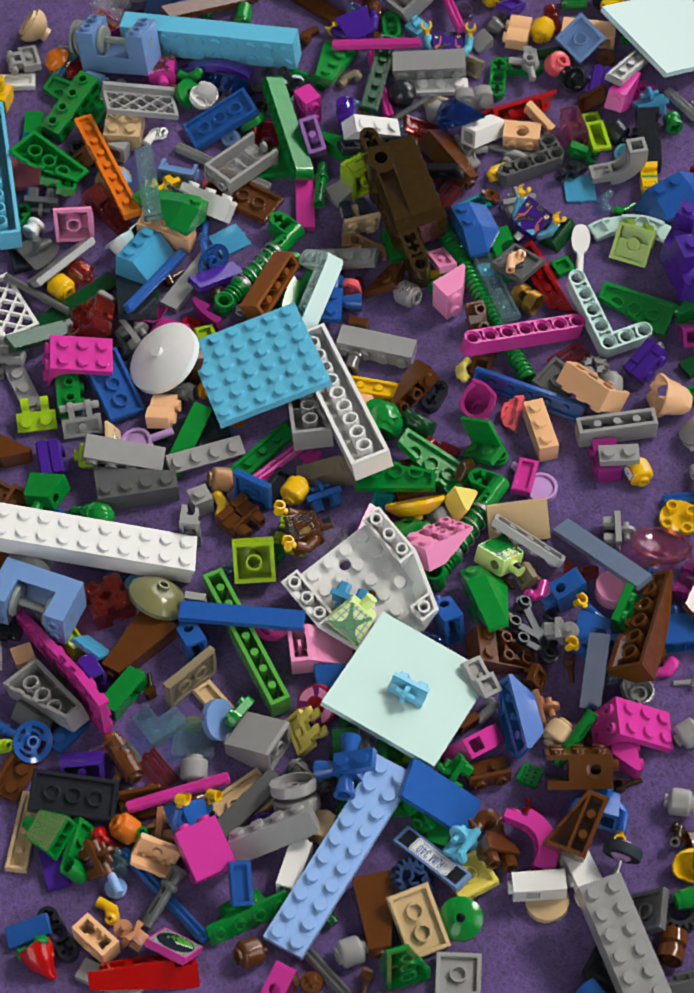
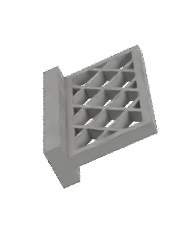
M102 81L100 100L104 102L106 114L170 120L179 119L174 99V87Z

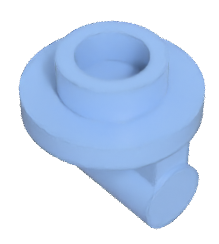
M114 872L108 874V881L105 884L107 896L112 899L122 898L127 892L126 882L118 878Z

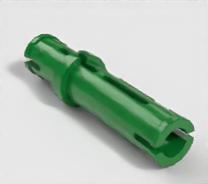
M319 162L317 164V171L314 176L313 206L318 209L325 206L326 184L329 181L327 175L328 164L326 162Z
M587 708L565 742L561 743L562 748H570L571 744H579L599 716ZM551 760L553 764L561 769L566 764L565 760Z

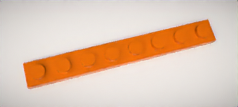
M87 114L74 118V124L84 144L91 148L97 160L95 165L124 221L141 216L142 210L139 204L132 199L133 193L92 115Z

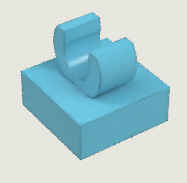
M418 15L413 16L410 19L411 22L405 25V30L415 38L424 35V32L421 30V24L424 20L419 18ZM424 22L423 26L429 28L430 26Z

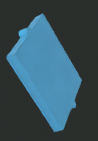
M590 175L579 176L576 179L570 177L563 182L566 203L583 204V202H597L595 184H592Z
M236 223L209 236L211 244L221 243L226 246L229 256L252 245L245 236V232H242ZM220 249V250L218 251V253H219V254L221 255V257H222V251H221V249Z
M89 635L72 637L71 642L81 648L82 651L87 654H93L96 660L105 659L110 652Z

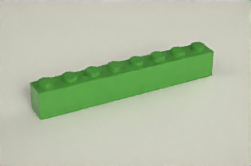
M222 568L203 575L204 589L211 603L241 605ZM223 625L271 717L291 710L290 695L254 628Z

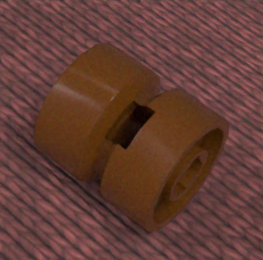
M666 926L665 931L660 932L659 946L656 948L655 954L661 965L672 968L683 966L684 949L687 948L689 938L687 931L676 926Z

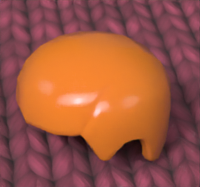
M61 47L51 49L44 59L48 71L51 74L56 72L58 68L66 63L70 53Z

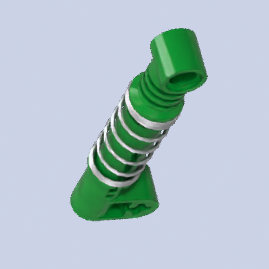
M274 211L270 214L267 231L275 239L266 243L264 248H261V253L255 254L254 260H249V265L243 267L242 272L237 273L231 279L230 285L224 291L216 294L213 305L215 315L225 318L231 314L236 304L242 298H245L274 252L290 251L305 235L302 225L282 211Z
M474 468L468 473L470 489L478 491V498L473 501L469 511L460 521L473 526V530L446 564L430 572L424 570L432 591L436 592L445 588L447 584L446 579L456 565H459L464 560L463 555L469 552V547L474 545V539L478 538L480 531L485 529V522L487 521L485 505L498 504L510 487V483L503 476L483 468Z

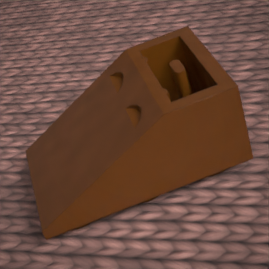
M476 624L465 635L467 659L470 660L480 655L488 671H493L495 675L524 673L525 669L530 668L531 664L535 663L533 651L516 643L518 632L504 629L489 632L485 625Z

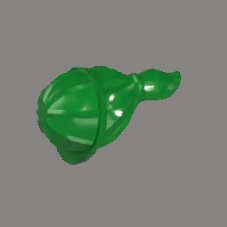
M92 502L79 507L74 506L69 510H65L66 514L115 522V512L110 505L100 502Z

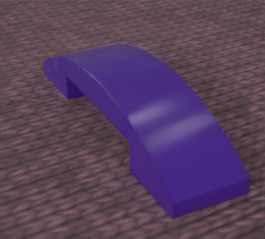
M223 58L196 60L186 64L181 69L187 73L194 71L197 67L201 68L203 72L230 73V77L233 80H249L252 74V69L248 66Z

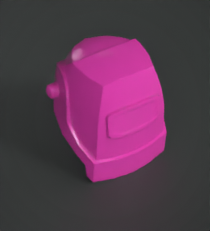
M473 378L460 399L461 412H463L465 417L488 420L496 405V393L483 381Z

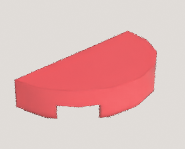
M524 395L514 396L513 399L505 402L501 408L500 418L503 425L514 433H517L523 402L525 401Z

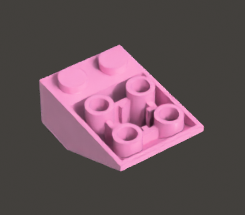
M442 517L438 522L425 525L423 529L417 532L409 533L406 539L417 550L423 569L430 572L446 564L471 533L473 526L462 521H456L450 517Z
M305 624L304 632L287 631L292 675L314 672V665L348 664L353 657L352 648L322 631L316 625Z

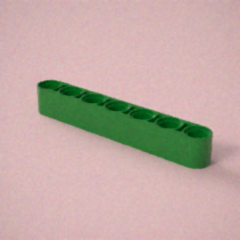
M282 76L263 77L262 90L291 179L312 180L314 174L313 166L284 78Z

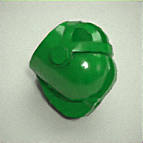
M371 399L366 403L385 441H392L402 433L404 429L403 417L394 403L381 399Z

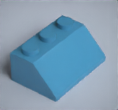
M143 227L116 255L115 274L145 284L175 252L160 232Z

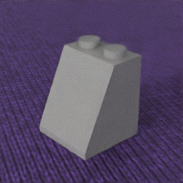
M246 711L244 716L236 722L233 732L229 733L224 740L225 754L253 768L258 767L262 773H265L269 768L274 770L291 744L290 722Z

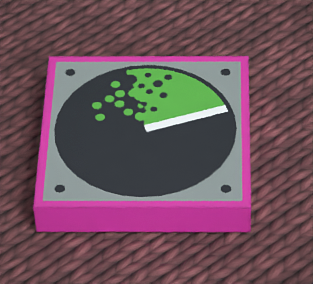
M166 927L147 938L144 945L182 966L201 954L204 947Z

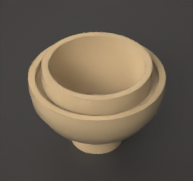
M40 9L32 10L18 32L20 34L19 39L25 42H33L38 39L45 41L51 31L47 27L45 14Z

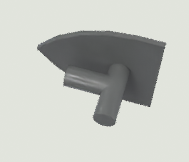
M34 236L33 239L22 242L23 247L15 249L35 271H38L54 260L59 251L60 242H56L55 239Z

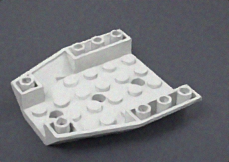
M379 506L363 518L365 525L303 573L295 570L281 581L282 585L301 608L306 611V614L319 629L357 651L383 612L421 633L439 611L417 550ZM347 561L351 563L349 569H340V564L342 562ZM342 580L352 585L349 593L351 595H356L359 588L376 593L375 598L377 602L371 608L376 612V616L358 646L326 622L329 614L336 609L334 607L336 601L332 600L330 591L332 587L337 588Z

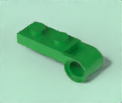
M77 817L74 818L77 827L66 844L60 872L76 884H81L87 879V869L89 868L80 860L78 851L84 847L83 841L86 839L91 841L90 835L95 827L83 818Z

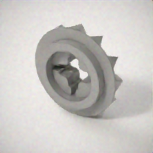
M592 354L589 357L584 356L583 360L579 362L582 366L598 374L597 377L601 376L605 371H610V364L607 363L606 359H602L600 355L597 357ZM592 363H594L597 367L596 372L593 369V367H591Z

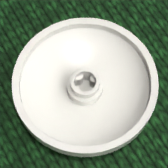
M182 323L164 324L150 332L140 342L131 359L130 375L133 383L148 394H161L179 385L189 375L197 361L199 342L196 334Z

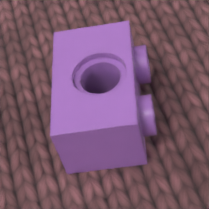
M316 114L298 119L310 159L326 155L327 148Z

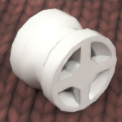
M30 217L27 225H24L21 231L26 238L33 239L34 236L39 237V233L44 231L45 225L38 218Z

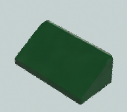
M567 219L565 222L560 223L554 235L540 240L539 244L559 253L572 237L573 229L576 226L573 219Z

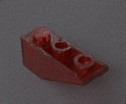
M100 181L87 189L82 195L81 199L87 207L91 206L93 214L118 236L133 226L129 219L124 221L115 201Z

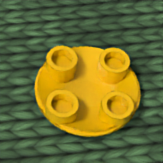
M671 499L667 501L659 514V522L663 530L676 537L692 534L694 532V505L681 500Z

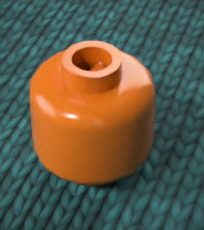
M126 812L116 814L109 824L110 835L124 845H129L132 842L136 843L138 838L137 829L142 827L139 820Z

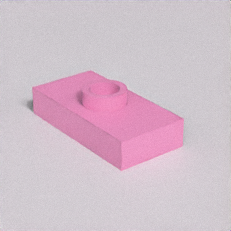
M444 247L427 251L430 263L439 274L450 272L457 267V262Z

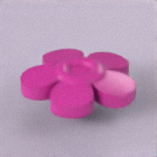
M307 449L306 454L300 455V460L304 461L303 464L318 461L322 457V452L320 450Z

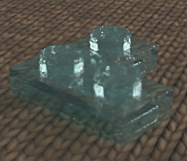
M148 705L131 717L154 748H157L189 723L176 705L159 718Z

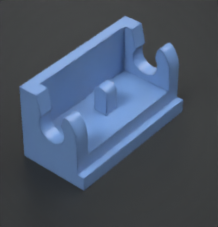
M162 158L158 166L159 180L162 181L164 176L170 174L174 178L179 177L181 179L180 184H182V181L188 184L189 181H197L200 173L198 164H194L192 169L168 165L166 163L167 158Z

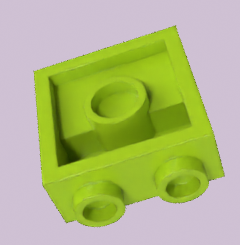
M625 218V222L619 221L609 258L646 268L658 231L654 230L655 226L643 224V227L638 226L635 220Z

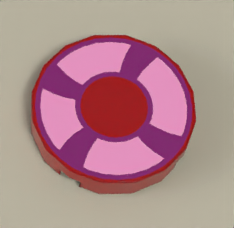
M324 684L306 686L301 690L297 698V709L305 710L308 706H312L313 710L319 707L322 715L318 719L309 722L312 726L317 723L319 726L326 725L336 715L321 706L322 700L330 690Z

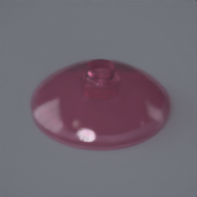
M664 527L639 529L632 535L631 546L639 556L652 563L661 565L680 563L688 559L693 550L691 541L685 535Z

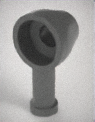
M503 12L498 16L495 15L488 23L486 31L500 36L506 27L502 21L510 15Z

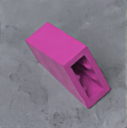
M637 72L621 87L612 84L608 91L604 108L619 113L630 109L641 72Z

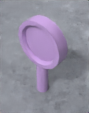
M137 427L125 432L121 440L153 445V442L174 435V431L170 427L150 435L144 428Z
M513 462L510 468L516 471L518 463ZM536 473L531 495L527 499L546 497L547 503L553 501L558 491L557 481L548 473Z

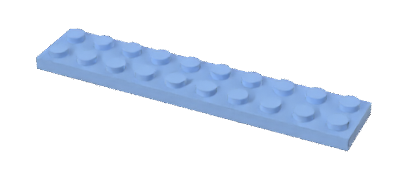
M377 754L375 771H369L364 774L363 782L360 781L355 789V798L347 801L264 933L263 939L303 960L400 803L401 799L397 796L406 769Z

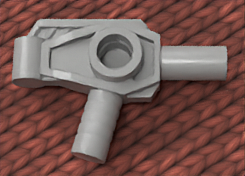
M522 46L523 58L509 57V64L521 65L522 69L528 72L529 81L534 82L536 81L535 71L539 68L537 50L532 48V46Z
M459 134L454 135L453 139L474 169L481 167L476 154L488 153V146L474 149L462 144Z

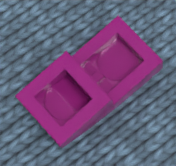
M194 297L192 304L197 318L203 321L204 325L213 324L215 333L223 329L222 318L211 313L210 304Z

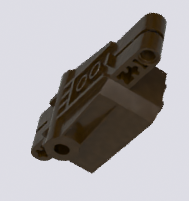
M365 127L360 131L359 140L360 155L366 169L364 176L368 183L369 198L372 203L376 204L378 211L381 213L382 221L394 251H399L411 282L417 284L420 288H425L430 283V260L423 243L445 236V228H447L445 220L447 219L446 210L442 207L440 196L435 190L433 179L428 173L425 160L423 161L419 145L416 144L413 134L385 143L383 138L380 139L376 129Z

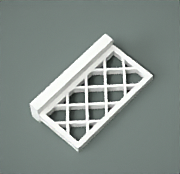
M6 273L0 275V282L4 281ZM7 282L6 288L0 287V292H3L0 298V314L7 315L5 321L0 320V344L5 345L4 337L6 334L4 331L6 327L15 328L14 332L9 333L12 334L40 326L17 287ZM8 293L16 295L14 300L5 298ZM2 304L11 305L10 310L1 309ZM15 306L24 308L22 313L13 311ZM11 316L20 318L17 324L9 322ZM24 319L33 322L27 326L21 325Z

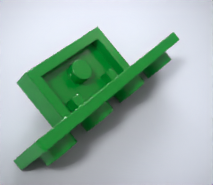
M257 888L253 890L254 905L231 907L230 900L218 906L222 919L205 927L211 945L214 946L274 918L288 897L287 892L283 890L268 898H264Z

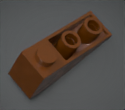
M416 360L403 373L391 403L398 407L399 413L403 417L405 409L408 407L411 409L439 380V377L430 365Z

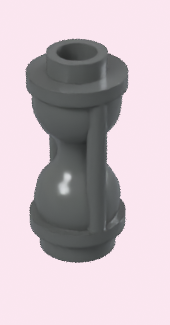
M188 382L182 383L161 394H178L180 400L191 402L196 400L198 388L196 385Z
M300 757L292 759L286 767L287 774L311 772L308 769V765ZM329 779L321 782L317 781L318 788L316 792L319 793L321 798H324L332 788Z

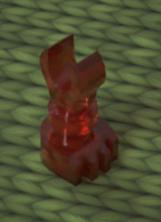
M548 4L543 8V15L553 20L555 25L554 34H558L562 28L558 16L559 11L556 4Z
M564 562L563 575L573 569L572 562ZM590 565L583 568L576 566L583 578H598V566Z

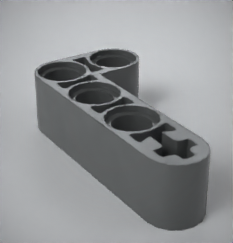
M545 133L540 136L539 151L501 164L498 167L497 173L498 185L505 188L556 171L561 167L564 162V150L553 134Z

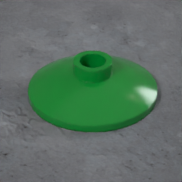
M465 896L453 897L447 900L439 911L447 936L452 940H470L479 933L482 927L483 914L481 908L471 898ZM458 914L465 916L463 922L457 921L456 917Z

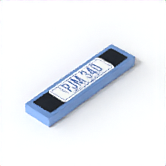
M407 826L393 839L396 846L414 860L418 859V863H424L427 870H430L431 873L457 893L473 878L469 871L452 858L444 856L439 848L410 826Z

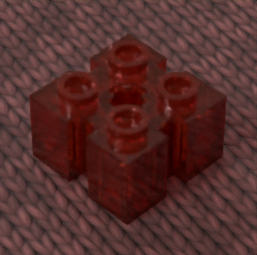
M96 294L89 298L86 304L82 302L72 308L71 321L73 325L69 326L68 336L108 338L112 332L111 321L114 318L115 304L100 294Z
M118 571L102 577L103 582L96 584L94 580L84 585L86 605L98 631L112 626V620L120 618L121 621H124L136 615Z

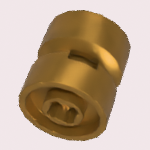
M517 283L509 294L508 302L517 308L521 307L523 312L533 316L541 308L545 297L537 290H532L529 285Z

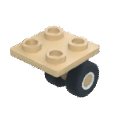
M365 197L356 198L353 205H350L348 200L339 203V211L343 221L341 234L363 232L370 234L379 228L381 213L369 214Z

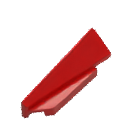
M557 89L493 106L487 110L476 111L468 114L471 121L490 114L504 120L517 121L527 118L528 116L525 114L524 108L530 100L542 112H546L550 107L549 104L553 96L557 93Z
M530 240L522 247L545 260L544 265L531 276V279L539 292L544 295V300L548 307L556 311L577 314L539 247Z
M159 953L104 962L99 965V970L87 972L89 989L91 991L193 989L200 987L196 958L182 966Z

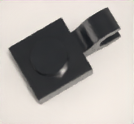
M572 158L556 170L560 174L556 177V180L563 183L570 177L576 179L587 172V165Z

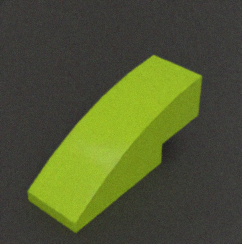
M598 111L580 114L579 123L590 149L593 152L611 150L612 146Z

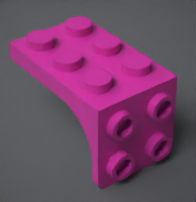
M50 335L49 342H45L42 363L45 364L42 380L46 381V387H50L51 381L62 374L112 376L113 339Z
M617 696L594 711L599 717L591 726L593 744L601 743L607 747L616 743L629 742L666 753L674 750L669 712Z

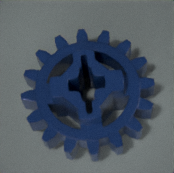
M408 857L405 860H400L391 868L393 872L389 874L393 879L390 885L395 886L393 893L402 892L425 882H428L431 891H433L434 887L430 883L434 880L428 877L430 870H424V863L418 865V859L412 861Z

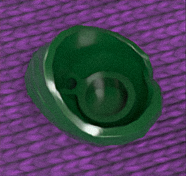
M409 407L406 408L403 413L405 429L408 427L425 439L428 436L433 437L437 429V423L419 413L413 412Z

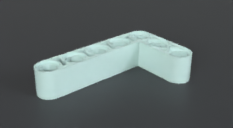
M305 249L299 258L301 265L313 271L297 308L307 329L319 324L343 266L342 259L327 251Z
M575 269L569 273L566 283L567 291L579 315L584 317L586 321L585 328L600 356L607 358L638 348L647 338L651 337L653 329L647 322H639L613 331L584 272Z

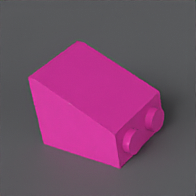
M206 814L196 819L197 823L189 826L188 823L176 828L177 832L173 835L192 887L227 872V862L236 861L216 815L209 817Z

